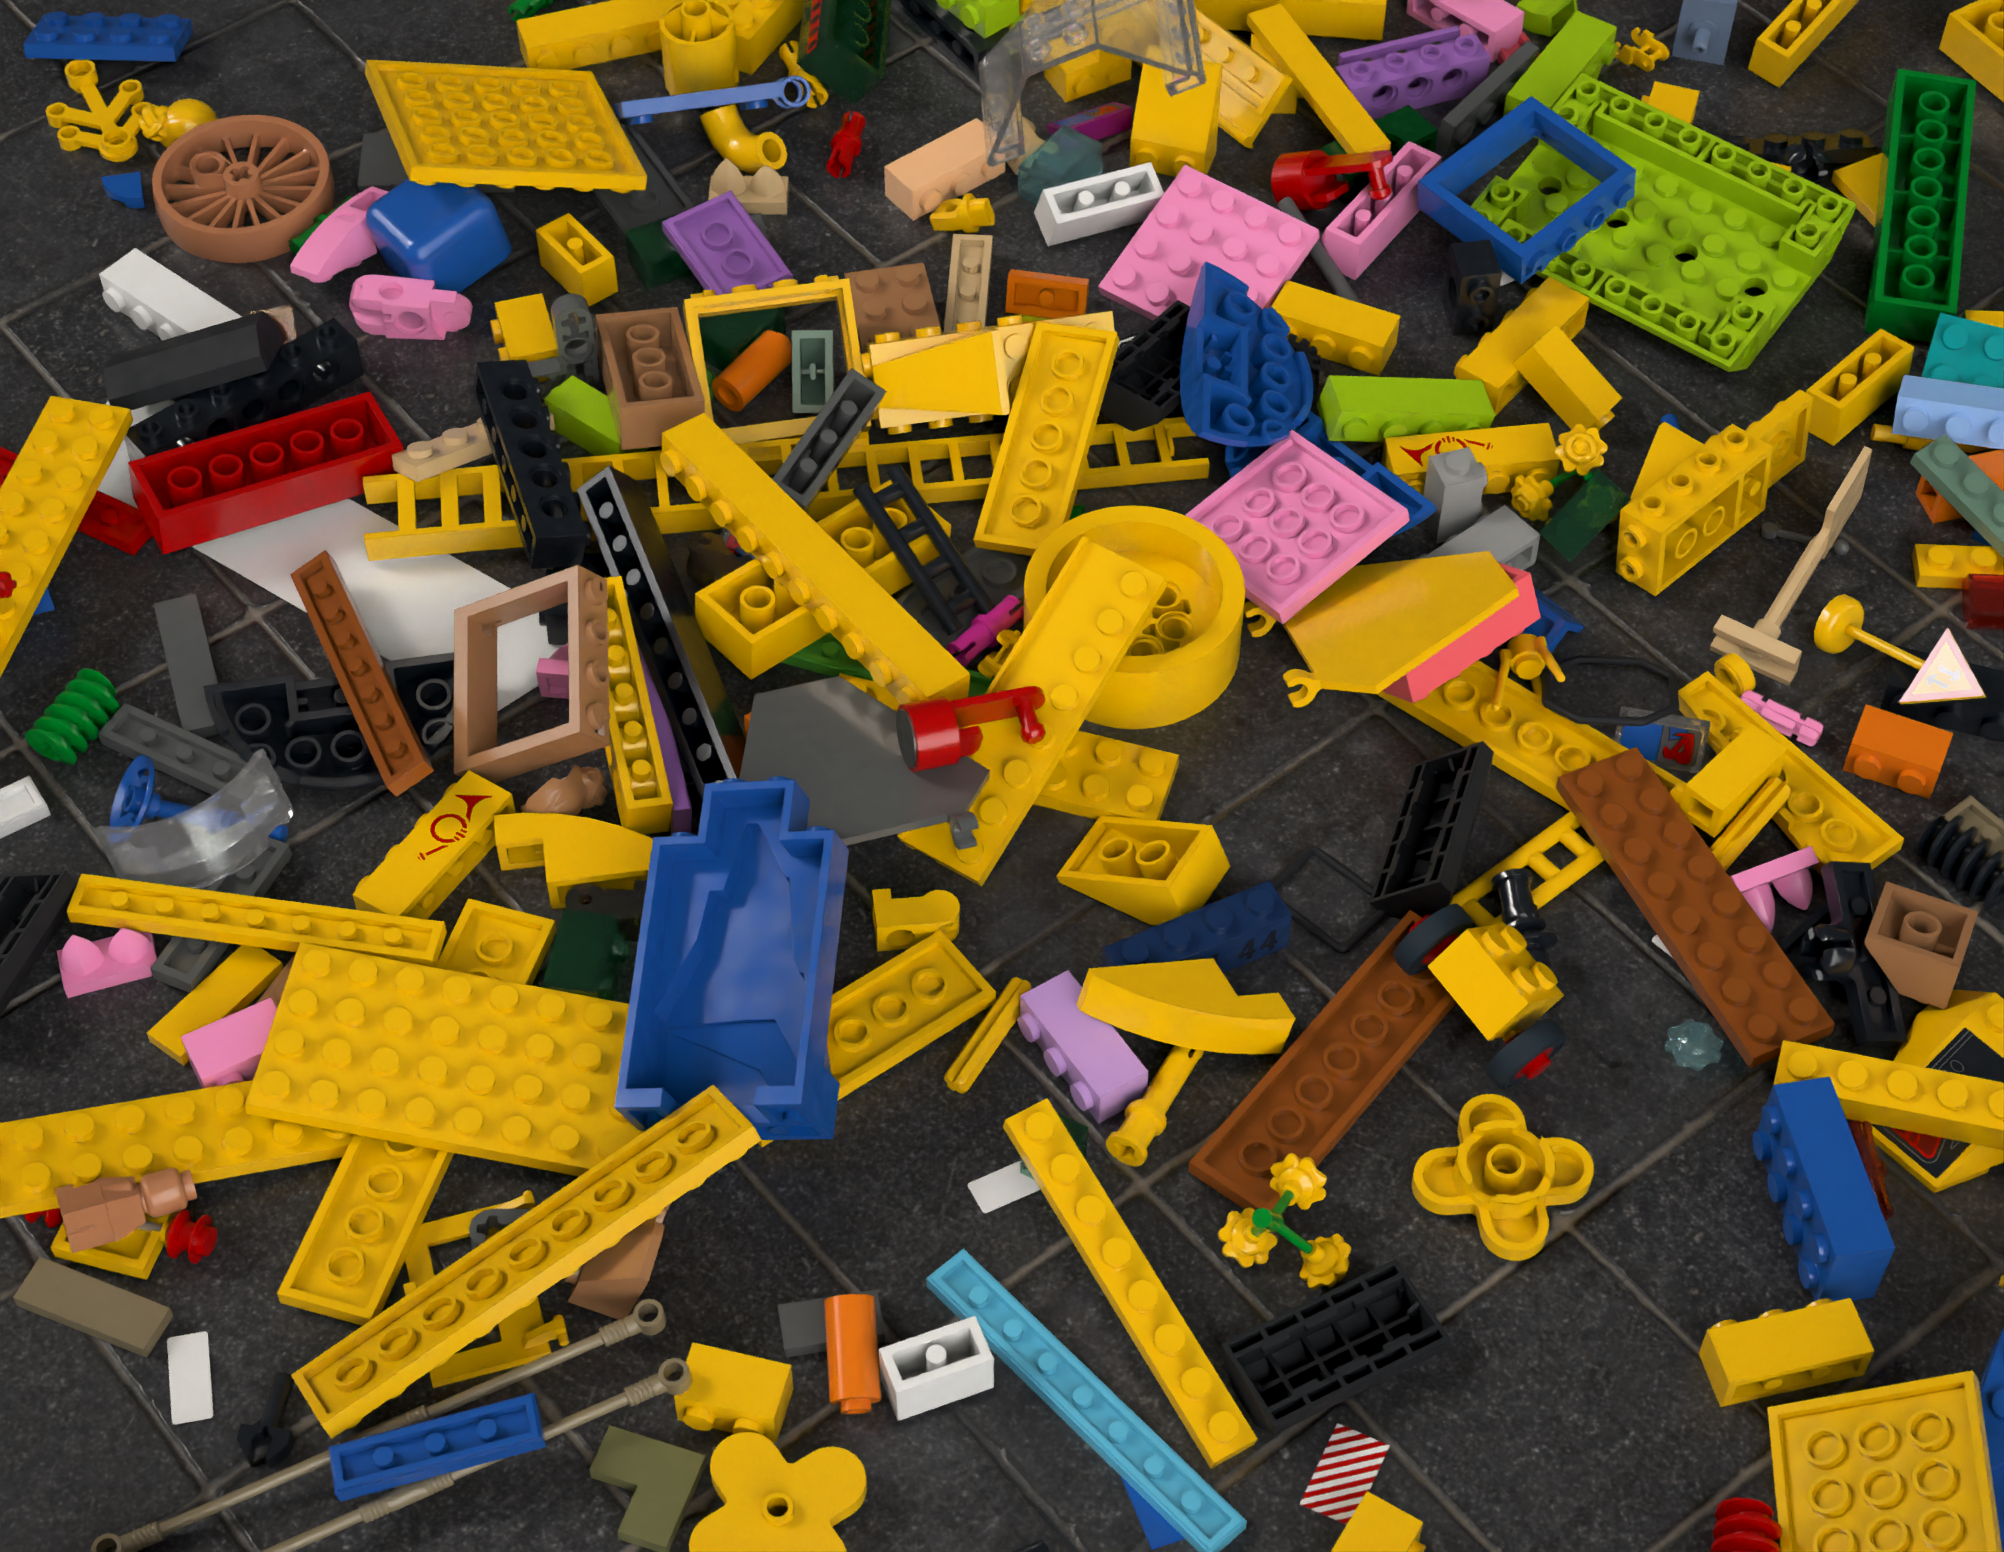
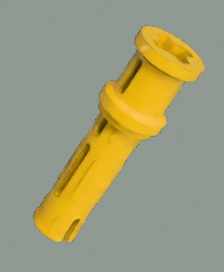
M1173 1046L1141 1099L1131 1102L1125 1109L1126 1118L1119 1130L1112 1132L1108 1136L1106 1147L1113 1157L1126 1165L1134 1167L1141 1166L1148 1156L1146 1149L1154 1136H1159L1166 1128L1165 1114L1196 1063L1202 1058L1204 1050L1195 1049L1192 1053L1190 1048Z

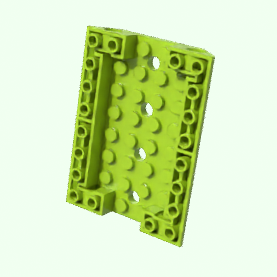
M1581 73L1551 110L1636 169L1634 197L1626 203L1625 208L1616 210L1605 219L1598 229L1590 230L1576 242L1571 250L1559 254L1548 263L1542 272L1538 271L1535 275L1545 280L1551 277L1589 297V302L1727 372L1747 369L1831 261L1856 210L1857 203ZM1539 138L1538 145L1507 181L1496 175L1470 207L1523 244L1602 182ZM1545 187H1554L1560 192L1546 195L1540 190ZM1612 220H1621L1627 225L1612 228L1607 223ZM1687 253L1694 256L1695 260L1681 262L1675 256ZM1755 287L1763 290L1765 294L1754 297L1748 295L1745 290Z

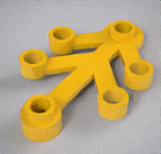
M76 59L68 63L65 67L68 85L75 92L83 95L91 112L70 108L64 103H53L46 108L45 112L49 125L54 128H61L57 132L61 148L66 151H74L81 146L98 149L100 155L108 161H127L138 151L136 135L140 131L138 117L142 115V109L147 104H150L149 102H141L144 99L141 82L134 79L122 82L119 85L118 94L107 108L96 88L98 75L95 64L91 60ZM134 105L131 108L132 115L123 127H117L116 123L128 106ZM73 123L99 129L102 134L83 132L78 127L69 124Z

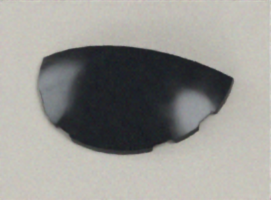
M454 652L385 661V668L426 755L429 757L454 732ZM294 674L203 686L206 703L219 734L222 738L226 739L242 760L266 776L274 777L296 787L318 791L356 790L384 783L337 677L295 682Z

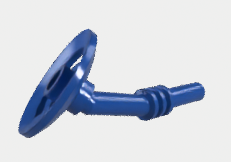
M145 755L138 756L126 770L114 798L109 823L111 839L121 844L130 839L139 829L145 818L153 819L154 816L207 828L210 834H218L230 838H235L237 835L246 836L249 830L284 843L288 837V827L285 825L244 818L237 811L231 812L230 810H222L217 807L212 808L210 811L161 799L160 794L154 792L155 770L153 760ZM149 770V776L142 775L145 771Z

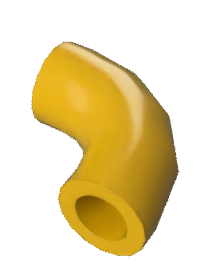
M730 104L699 116L713 148L724 160L727 158L738 169L748 174H755L765 165L774 170L784 166L787 159V150L783 140L772 132H764L759 135L752 134L744 125L735 104Z

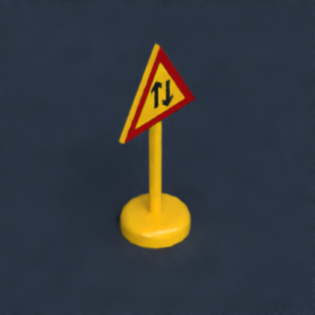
M1846 594L1839 595L1831 600L1822 610L1814 630V642L1817 648L1827 653H1841L1857 639L1919 670L1899 701L1901 705L1987 698L1948 627L1927 660L1924 661L1861 630L1864 621V609L1860 601Z

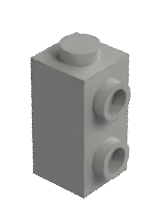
M1469 447L1429 456L1423 496L1436 505L1437 511L1426 518L1424 522L1436 544L1445 542L1451 535L1460 534L1470 528L1478 520V516L1482 515L1481 498L1483 488L1487 486L1488 482L1487 473L1484 465L1481 462L1477 463Z

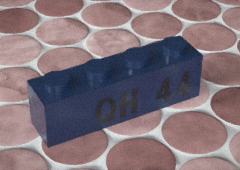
M1268 880L1103 947L1102 967L1213 958L1221 971L1225 973L1288 947L1292 914Z

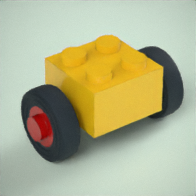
M1451 904L1417 921L1396 947L1393 957L1400 968L1409 976L1416 975L1429 968L1488 1041L1497 1038L1503 1039L1506 1044L1487 1065L1486 1072L1501 1090H1505L1526 1078L1531 1080L1542 1073L1552 1063L1550 1059L1566 1042L1568 1037L1565 1031L1552 1017L1535 1023L1564 994L1556 986L1558 980L1550 968L1541 962H1536L1526 950L1527 942L1518 930L1510 925L1506 926L1505 923L1472 928L1473 921L1465 910L1458 904Z

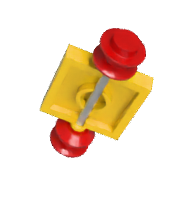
M60 1208L24 1214L28 1223H35L41 1216H45V1223L49 1228H56L63 1221ZM186 1209L156 1218L149 1216L147 1212L144 1213L146 1223L116 1243L113 1241L75 1253L71 1252L64 1223H62L50 1248L54 1257L147 1280L164 1244L170 1258L176 1259L183 1251H187L189 1261L197 1264L203 1256H209L213 1251L217 1240V1229L212 1226V1219L206 1214L202 1215L197 1222H192L191 1213Z

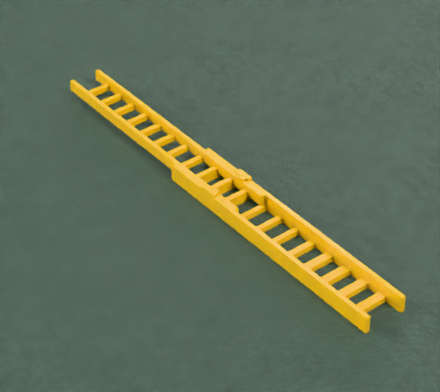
M1185 417L1165 418L1156 425L1134 432L1117 423L1098 424L1095 427L1090 445L1114 443L1118 466L1089 468L1088 459H1086L1078 490L1208 478L1210 463L1208 458L1172 461L1171 456H1174L1175 450L1172 438L1197 436L1191 431ZM861 432L837 468L866 466L869 486L873 490L880 486L878 465L909 462L912 483L926 504L986 498L991 477L965 480L961 457L991 455L994 470L1004 433L869 445L868 432ZM801 438L736 444L767 475H773L778 472ZM1155 440L1160 462L1131 465L1126 442ZM662 450L561 459L562 462H567L569 465L572 491H577L579 487L608 465L635 480L657 478L659 507L650 508L661 534L725 529V527H721L715 522L712 514L701 503L670 506L667 477L675 476L668 475L663 469L660 462ZM949 458L953 481L924 483L920 461ZM497 465L451 469L419 482L401 473L363 477L367 504L398 502L399 530L364 533L368 561L524 547L515 520L503 521L501 492H505ZM837 469L827 481V491L820 492L806 511L813 520H822L857 499L852 492L854 489L839 490ZM483 494L485 522L460 525L459 496ZM441 498L442 526L417 529L416 500ZM580 499L581 518L583 521H588L590 525L591 541L597 540Z

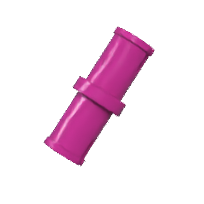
M1007 595L1002 602L986 615L979 614L971 621V627L947 645V651L951 655L956 651L961 652L955 659L963 667H966L984 649L995 647L999 643L996 639L999 632L1004 629H1010L1019 620L1024 618V606H1021L1016 611L1012 610L1021 601L1015 596Z

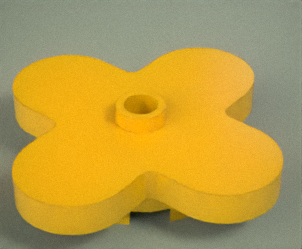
M1496 1094L1476 1096L1463 1106L1457 1127L1460 1145L1437 1148L1423 1154L1414 1167L1412 1191L1419 1204L1435 1214L1475 1215L1484 1245L1496 1256L1511 1261L1526 1260L1539 1253L1545 1244L1549 1230L1546 1206L1574 1203L1588 1192L1594 1174L1593 1160L1588 1151L1573 1140L1561 1137L1544 1138L1543 1136H1541V1139H1538L1527 1130L1522 1111L1510 1099Z
M736 1433L719 1443L711 1457L710 1471L713 1486L725 1505L702 1519L696 1525L690 1537L689 1552H847L844 1543L833 1529V1526L854 1514L861 1507L866 1496L865 1468L855 1454L839 1447H824L811 1452L795 1463H788L774 1443L758 1433Z

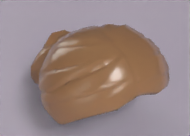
M573 765L567 777L562 779L553 777L528 798L525 805H521L520 810L522 813H557L577 816L581 809L603 805L608 794L606 778L597 767L586 766L581 768L578 765Z

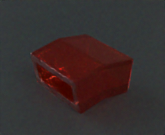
M1969 573L1962 582V602L1966 629L2004 630V575Z

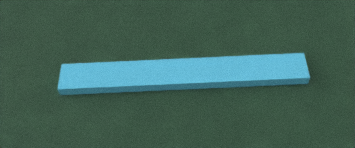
M964 1248L926 1278L927 1288L960 1320L976 1316L989 1348L1198 1552H1220L1246 1529L1247 1520Z

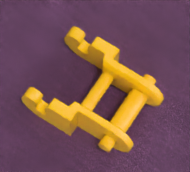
M1636 27L1632 30L1631 37L1641 48L1630 47L1626 44L1620 51L1621 44L1616 42L1618 50L1615 58L1628 66L1634 64L1640 69L1650 72L1654 69V62L1657 59L1660 61L1668 59L1669 50L1663 43L1654 39V34L1648 30H1644L1640 37L1639 33L1641 30L1639 27Z
M1006 629L999 632L996 639L1003 645L999 652L993 651L988 654L977 666L978 671L987 678L995 677L1020 638L1021 632Z

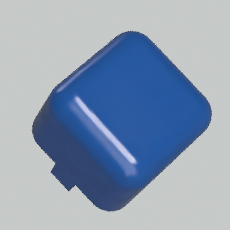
M407 178L371 204L366 213L367 227L387 268L397 277L434 280L435 289L456 291L459 294L502 263L511 253L512 246L492 200L477 186L462 187L455 183L441 182L426 186L415 181H409V178Z

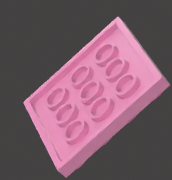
M1184 165L1098 285L1101 295L1153 321L1177 300L1191 306L1201 267L1207 261L1249 286L1247 296L1264 310V308H1269L1273 305L1287 280L1290 281L1320 238L1319 231L1303 221Z
M1293 430L1290 431L1288 438L1272 445L1185 515L1203 524L1225 542L1241 567L1245 583V597L1282 625L1410 521L1408 510Z

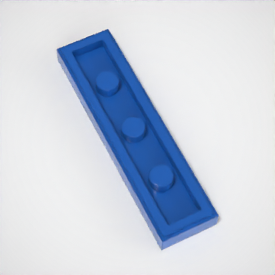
M535 1393L515 1397L330 1446L329 1455L335 1495L339 1502L545 1448L546 1442L539 1403Z

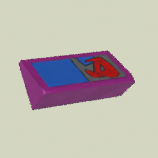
M1111 102L1047 124L1046 129L1063 152L1131 129L1132 109L1128 105Z

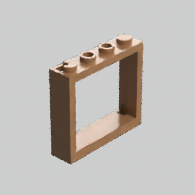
M575 565L454 609L455 775L463 777L470 770L486 780L496 783L610 745L607 579L580 565ZM568 602L569 723L497 747V627Z

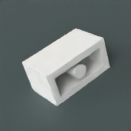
M976 1316L879 1349L880 1379L897 1421L994 1388V1358Z

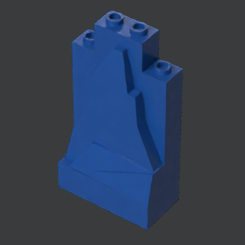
M773 776L768 778L767 781L747 782L743 779L729 778L725 779L723 783H707L704 788L698 835L689 832H675L671 837H653L614 1108L638 1130L645 1132L698 1094L714 1085L754 1125L761 1140L833 1139L840 1083L831 1074L827 1035L849 849L834 830L822 826L807 828L810 799L795 779Z

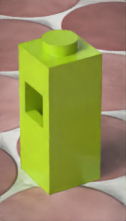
M573 375L560 386L552 389L549 395L544 398L549 412L554 415V431L595 456L646 452L650 448L621 450L608 396Z

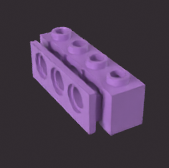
M1456 25L1339 53L1338 66L1335 67V72L1370 117L1377 119L1406 105L1411 106L1413 109H1418L1467 97L1488 77L1491 56L1475 33L1460 36L1461 30ZM1440 41L1442 44L1435 45L1431 43ZM1407 50L1406 53H1398L1397 51ZM1365 58H1372V61L1368 62L1361 60Z

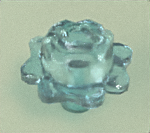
M1686 1019L1681 1025L1668 1029L1667 1036L1669 1040L1666 1041L1664 1048L1674 1056L1678 1066H1687L1700 1071L1707 1064L1718 1063L1721 1054L1719 1050L1723 1047V1041L1714 1035L1710 1024Z

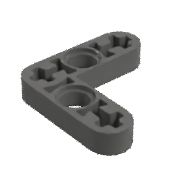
M566 294L560 296L552 304L551 314L558 357L528 362L532 376L549 378L548 382L540 385L541 402L544 401V398L549 395L552 389L560 386L572 375L593 388L599 383L600 375L592 317L588 303L581 295ZM568 314H575L576 324L569 325ZM573 340L586 341L579 348H566V345ZM582 364L583 374L577 375L575 365Z

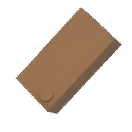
M677 307L595 315L597 357L621 450L662 446L663 432L705 413L704 396Z

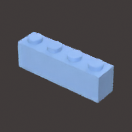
M1904 375L1897 397L1892 434L1933 440L1946 434L1954 443L2004 450V389Z

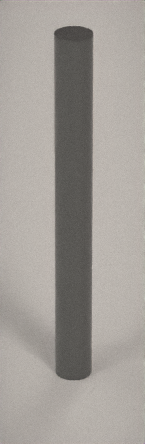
M1285 197L1278 203V207L1282 212L1308 224L1291 197ZM1318 239L1309 254L1336 295L1361 303Z

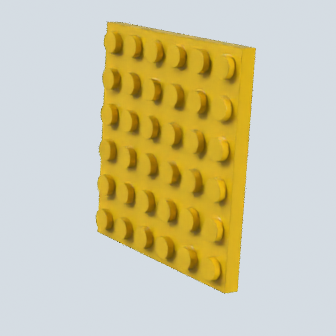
M366 59V78L409 181H415L426 186L435 185L437 182L455 183L462 187H473L476 184H492L504 189H511L516 185L534 186L541 190L568 187L582 192H589L593 189H611L618 193H629L632 190L646 189L647 174L592 71Z

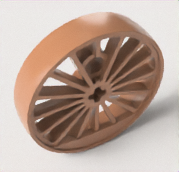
M239 115L221 118L188 131L163 152L154 168L152 176L153 199L156 211L169 238L177 246L192 255L223 263L256 262L291 251L288 241L314 224L313 219L319 214L326 215L332 211L335 201V183L331 163L325 148L318 138L309 130L294 122L266 115ZM250 147L247 162H237L233 149ZM261 148H273L257 167ZM220 152H227L230 161L222 156ZM288 153L296 154L280 164ZM309 165L314 166V168L302 170L303 168ZM182 180V181H185V182H188V183H191V184H176V183H177V181ZM170 200H183L171 204L168 203ZM255 210L269 222L260 224ZM246 212H249L254 226L243 227ZM233 220L232 228H226Z

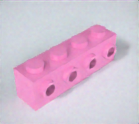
M1408 141L1393 157V161L1383 168L1386 182L1391 186L1392 192L1390 196L1378 201L1372 199L1369 193V189H1371L1369 182L1325 229L1321 243L1343 275L1356 280L1420 211L1418 209V181L1441 164L1442 156Z

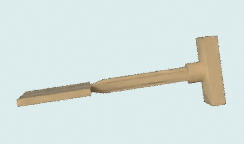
M1866 446L1862 449L1827 507L1820 533L1809 542L1764 619H1759L1754 628H1751L1721 614L1713 628L1716 637L1710 645L1711 651L1722 656L1730 652L1736 653L1745 660L1752 670L1790 686L1797 674L1802 651L1777 640L1781 634L1780 627L1820 560L1826 557L1859 502L1873 449Z

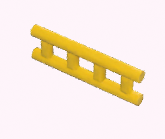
M1570 811L1452 897L1450 905L1458 904L1477 927L1503 923L1501 914L1495 918L1477 902L1493 890L1491 880L1498 873L1510 869L1524 868L1526 865L1533 869L1545 880L1544 883L1531 891L1534 904L1540 909L1605 861L1595 845L1592 846L1574 831L1581 824L1573 812ZM1559 841L1578 857L1561 870L1543 855L1544 852Z

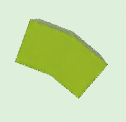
M1522 0L1516 6L1524 11L1523 28L1532 33L1553 36L1578 11L1577 0Z

